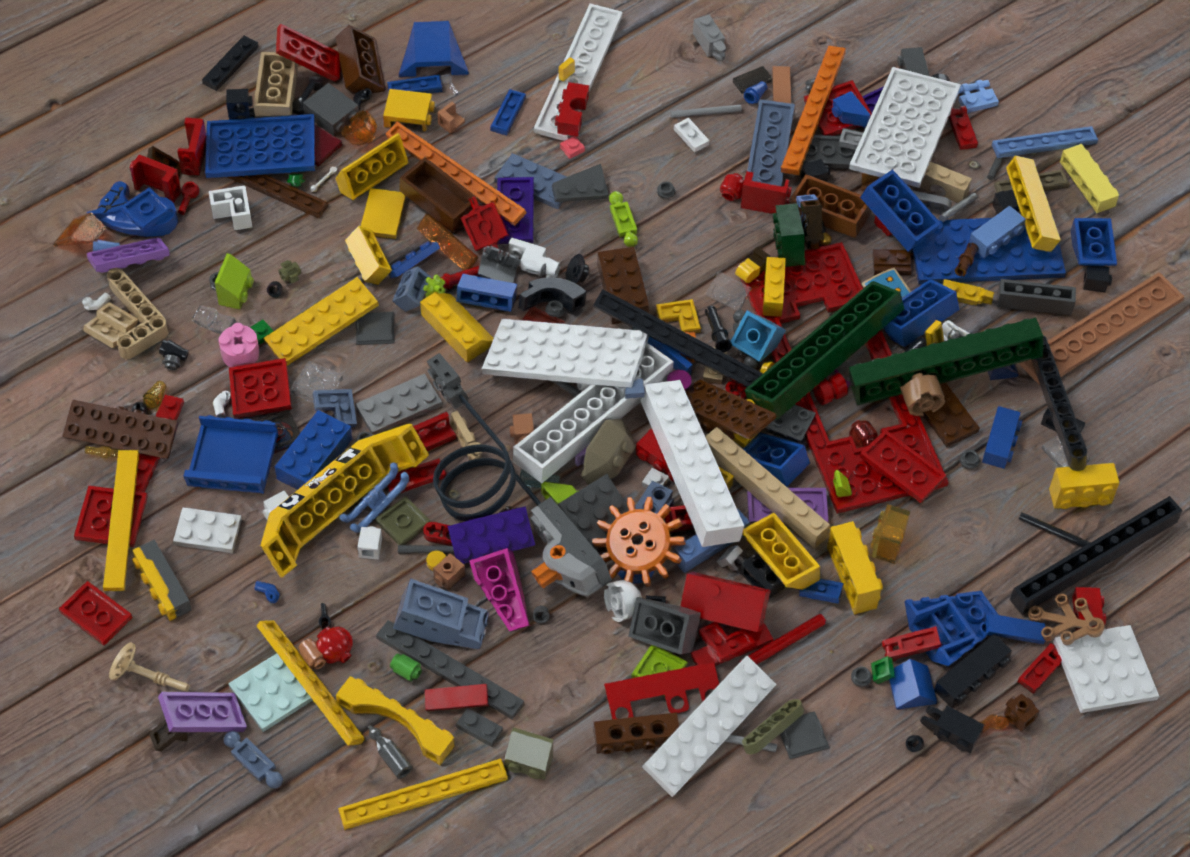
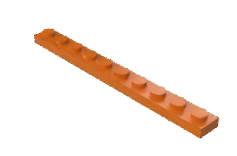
M828 46L782 163L781 173L799 175L846 54V48Z
M396 122L386 133L388 139L399 133L404 149L420 161L426 157L478 197V201L483 205L495 202L501 217L515 226L526 215L527 212L524 208L399 122Z

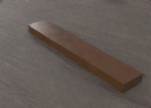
M265 174L227 177L318 219L328 208V202Z

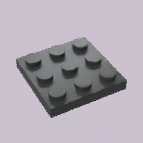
M608 474L558 504L560 509L596 551L602 547H595L592 539L606 538L608 533L598 527V520L605 521L608 524L614 522L616 518L610 512L609 507L611 505L615 506L620 514L629 511L626 502Z

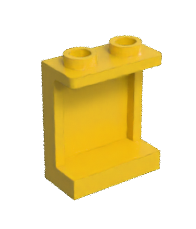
M390 89L383 114L384 127L391 128L394 121L422 125L423 131H427V126L431 125L432 115L430 114L435 109V101H432V94Z

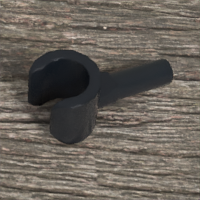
M321 603L322 615L319 618V626L322 629V622L327 621L329 627H331V619L327 616L326 604Z

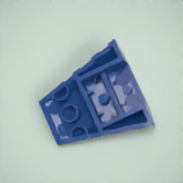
M449 21L414 22L399 77H416V67L451 66V75L469 74Z
M982 591L958 593L956 596L951 597L941 595L939 598L934 599L925 597L917 601L908 599L904 602L911 632L937 627L942 647L927 651L926 654L931 661L950 666L988 636L986 633L987 614L998 615Z

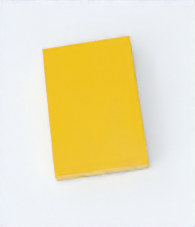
M370 188L361 227L371 229L375 237L396 239L406 196L402 192Z

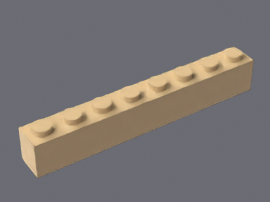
M718 427L705 436L716 463L722 469L732 474L739 484L775 513L814 549L829 537L830 524Z

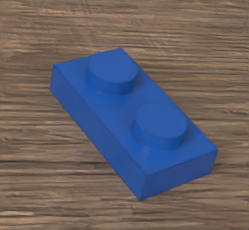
M820 579V581L803 590L800 589L799 596L839 604L844 583Z

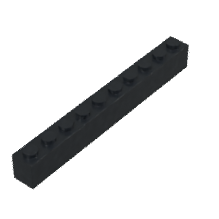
M1170 496L1016 586L1013 588L1010 601L1022 615L1025 614L1031 607L1042 604L1176 524L1182 509Z

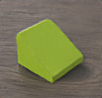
M835 470L833 483L837 496H851L852 492L847 477L839 470Z

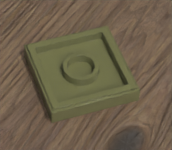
M406 496L375 518V522L398 545L408 543L423 532V528L428 522H431Z

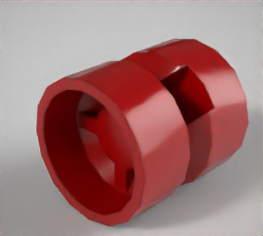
M835 373L828 376L827 380L821 381L813 388V392L817 401L821 405L832 402L833 398L838 400L847 396L848 386L844 377L840 373Z

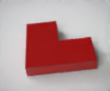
M717 622L699 629L700 636L720 664L755 646L754 639L746 629H740L728 636Z

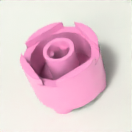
M235 323L222 332L218 340L223 362L227 366L236 367L253 364L258 360L259 345L257 335L253 329L241 323Z

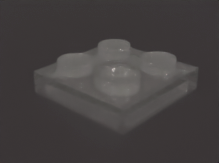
M308 361L291 386L290 393L313 402L312 393L314 390H336L343 380V376L340 373Z

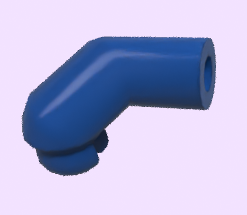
M256 581L255 590L264 592L270 603H276L279 600L280 594L274 584Z

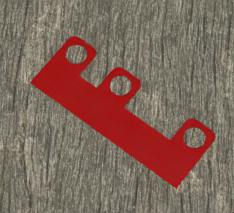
M711 662L606 683L604 686L612 719H618L615 715L618 708H626L629 712L628 718L634 717L631 701L665 695L670 713L685 712L689 709L686 690L699 688L703 702L706 699V691L709 689L714 690L719 685L715 664ZM679 696L684 700V705L681 709H675L671 706V699L673 697Z

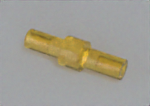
M85 447V454L99 455L100 458L107 459L109 457L118 458V450L110 449V447Z

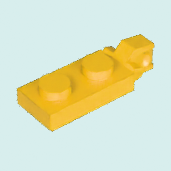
M944 279L943 285L956 291L958 302L974 306L982 303L992 304L994 292L978 286Z

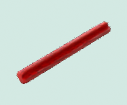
M822 614L816 615L748 655V657L756 665L825 625V617Z

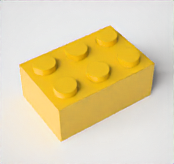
M1115 464L1086 465V468L1081 471H1074L1070 467L1056 468L1049 487L1054 509L1112 504L1119 485Z

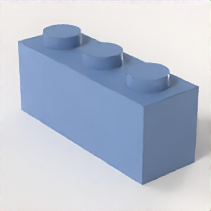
M1008 206L972 232L969 243L976 244L978 246L977 253L985 258L989 254H994L1000 246L1008 244L1014 236H1019L1024 230L1026 219L1011 206Z

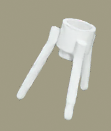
M950 320L942 324L944 341L956 338L959 334L961 336L970 334Z

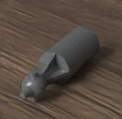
M369 725V736L371 739L376 740L378 754L398 779L407 776L412 771L413 766L393 741L382 737L379 728Z

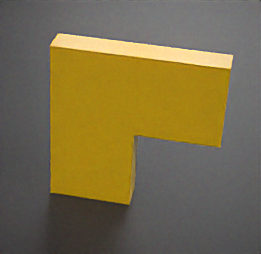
M693 299L656 304V311L660 320L664 322L678 321L680 330L683 332H695V334L701 332Z

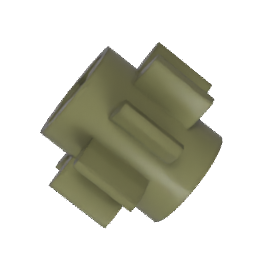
M287 260L280 264L282 268L278 272L284 282L288 281L292 284L299 280L298 275L301 274V269L297 262L292 263L291 260Z

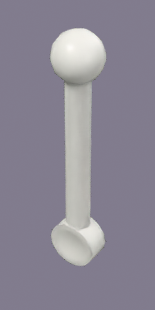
M331 167L328 174L316 185L311 186V191L316 192L318 187L327 178L337 173V168Z

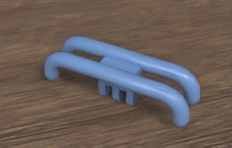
M393 462L390 464L389 473L350 513L340 515V520L347 523L354 520L367 506L372 509L359 524H351V531L357 533L361 531V527H367L405 489L409 482V475L403 472L401 473V480L387 496L383 492L398 473L397 463Z

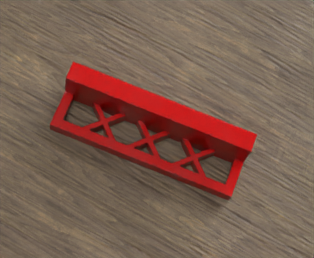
M447 412L413 426L427 451L456 439V434L450 426Z

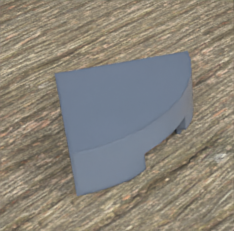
M643 378L634 380L632 388L626 387L625 399L645 397Z

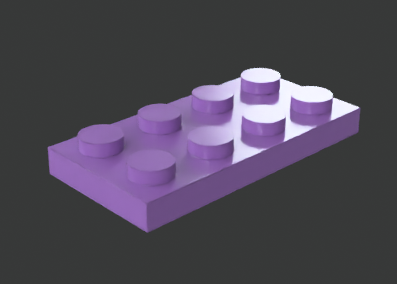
M159 237L87 253L90 264L96 272L101 273L108 272L112 268H126L130 264H144L148 260H162L164 257L170 256L168 247Z
M788 488L828 522L826 488ZM747 490L748 520L750 522L749 525L773 512Z
M161 692L158 696L170 732H244L247 728L235 693Z

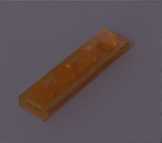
M425 214L416 228L431 242H437L440 250L462 270L472 268L479 258L430 214Z

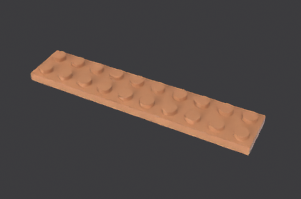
M1158 272L1048 340L1060 377L1184 300L1185 296ZM1028 360L1019 363L1040 385L1032 361Z

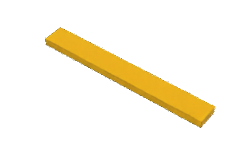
M118 450L103 582L104 591H125L139 460L138 450Z
M274 620L259 621L256 625L345 743L348 746L362 744L365 740L364 736L314 671L307 665Z
M500 758L338 808L344 830L496 784L508 780V776Z

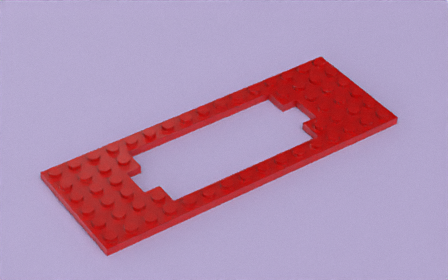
M842 242L819 247V249L805 250V265L785 267L784 299L781 317L763 315L765 271L750 283H746L741 279L754 313L774 322L782 327V323L800 319L797 307L823 301L828 313L837 311L863 289ZM881 330L865 343L872 360L892 355ZM785 333L778 346L771 352L775 363L791 351ZM810 393L806 394L795 404L816 413L805 434V438L837 514L911 496L860 458V453L867 446L856 448L852 436L829 441ZM902 394L889 397L900 424L882 428L880 434L886 429L944 472L920 416L910 414ZM835 470H839L847 477L852 492L851 496H837L833 483ZM947 477L936 489L948 486Z

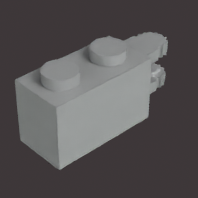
M710 14L694 19L693 35L708 57L714 56L718 61L724 60L726 51L725 37Z

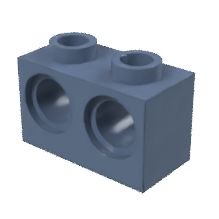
M418 266L404 272L392 302L405 312L420 306V301H422L425 294L423 287L428 285L425 280L427 277L431 278V276Z
M651 481L636 504V509H644L647 497H652L653 499L651 512L657 514L665 504L672 507L674 499H672L673 490Z

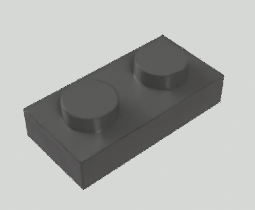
M469 708L465 710L456 723V728L491 747L503 732L502 726Z

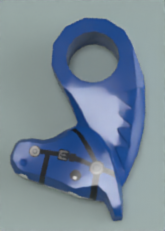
M122 181L114 183L109 192L100 200L97 210L89 211L86 217L93 218L88 220V225L107 226L125 234L144 237L170 234L178 223L174 203L166 197H161L173 209V213L143 232L120 209L122 205L128 202L130 194L129 186Z

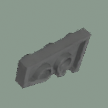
M601 164L556 181L551 186L555 202L607 199L609 195Z

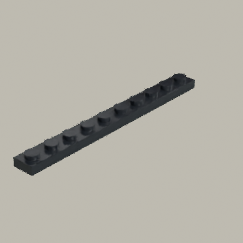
M604 289L601 290L593 305L594 308L636 330L648 334L649 337L745 388L763 374Z

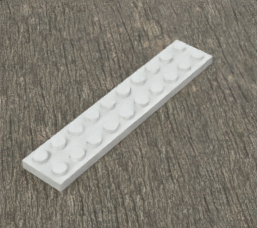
M589 4L564 60L566 61L570 57L575 60V72L565 81H561L557 75L534 126V133L563 141L569 139V135L557 134V126H555L556 115L560 114L558 112L559 103L564 100L562 99L563 89H567L568 82L589 85L590 92L622 19L623 12Z

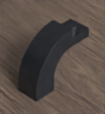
M540 278L529 282L528 290L520 293L518 308L524 312L542 302L559 301L563 304L564 308L572 313L585 306L587 291L566 279Z

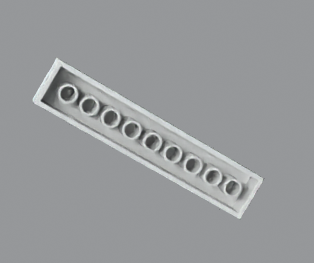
M647 343L635 380L643 378L644 385L666 382L667 376L673 371L674 361ZM591 384L513 447V462L540 483H543L590 444L605 420L621 419L641 402V398L625 399L626 387Z
M681 381L645 384V397L640 399L702 547L739 542L744 524Z

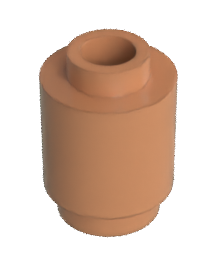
M309 638L300 643L298 646L299 654L311 669H320L326 664L323 654L317 648L316 641Z

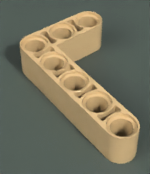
M112 268L107 273L110 289L141 323L117 339L120 356L123 359H131L165 339L168 335V327L164 316L120 268Z

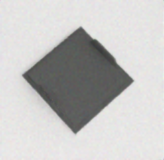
M394 312L367 313L356 320V345L394 343Z
M815 711L803 714L780 734L790 759L829 748Z

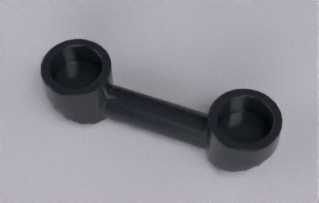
M309 77L308 86L302 95L293 101V112L295 114L303 115V102L307 100L313 90L318 91L324 86L321 77Z

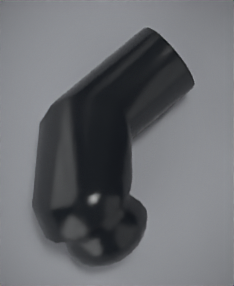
M368 88L355 93L353 101L358 104L359 110L361 103L369 100L372 95L371 90Z

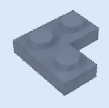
M352 389L313 391L315 411H334L336 419L351 427H356L357 420Z

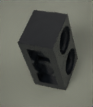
M226 89V105L229 120L255 118L254 108H251L253 107V97L249 96L248 89Z
M758 553L741 564L740 574L752 586L769 589V599L785 588L783 582Z

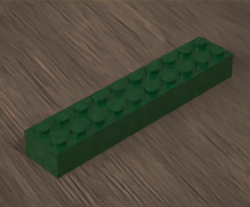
M871 281L745 389L747 399H751L756 405L775 413L777 416L776 420H778L905 310L901 292Z
M1036 317L1026 318L1020 322L1008 323L994 329L989 328L982 332L970 333L956 339L951 338L937 344L932 343L926 347L914 348L900 354L895 353L885 358H876L870 362L857 363L849 367L850 388L856 405L859 406L901 395L900 387L912 380V376L918 373L936 375L939 383L942 384L1043 356V333Z

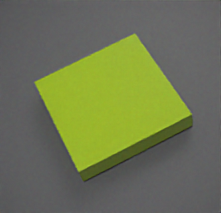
M651 645L631 674V678L686 668L688 662L663 648Z

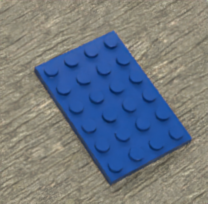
M314 114L207 121L206 178L315 171Z

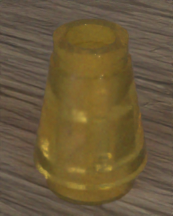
M156 381L143 395V403L148 408L155 409L161 405L167 387L166 384L162 381Z

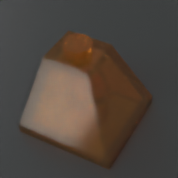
M90 212L74 218L53 245L55 247L80 245L97 241V239L101 240L104 236L103 232L107 227Z

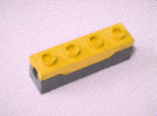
M155 539L133 549L134 558H132V562L136 570L140 569L142 571L140 576L144 584H149L151 587L149 592L153 600L157 599L160 603L157 606L162 616L166 615L169 621L192 611L188 597Z

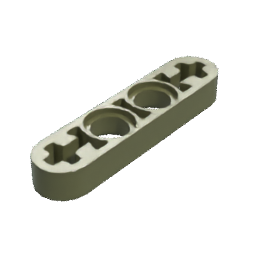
M793 699L786 702L742 740L745 753H758L802 716L804 708L801 700Z

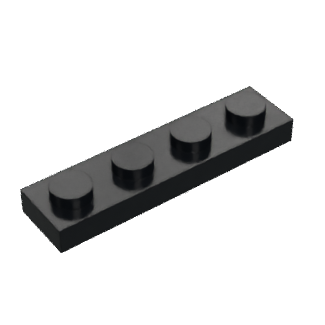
M244 35L205 75L202 83L218 91L259 47L258 42Z

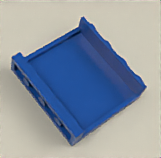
M211 415L199 416L201 427L189 470H185L183 475L187 486L264 494L278 437L276 424L271 421L240 420L231 417L218 418Z

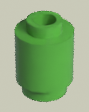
M397 653L390 663V668L393 669L394 673L410 682L414 679L417 680L422 672L420 668L421 663L405 654L400 655Z

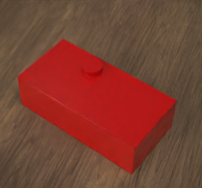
M690 572L686 576L680 606L700 612V619L759 632L763 629L770 590Z

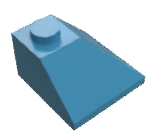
M747 310L731 339L732 346L761 362L778 346L786 329Z

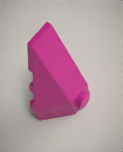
M506 548L470 560L476 583L494 606L508 630L512 632L530 626L519 570L513 551Z

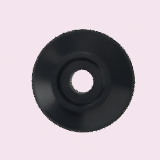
M577 254L571 259L566 270V280L577 284L578 282H584L589 274V266L585 264L584 257L581 254Z

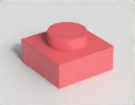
M575 136L560 143V148L569 159L585 152L584 145Z

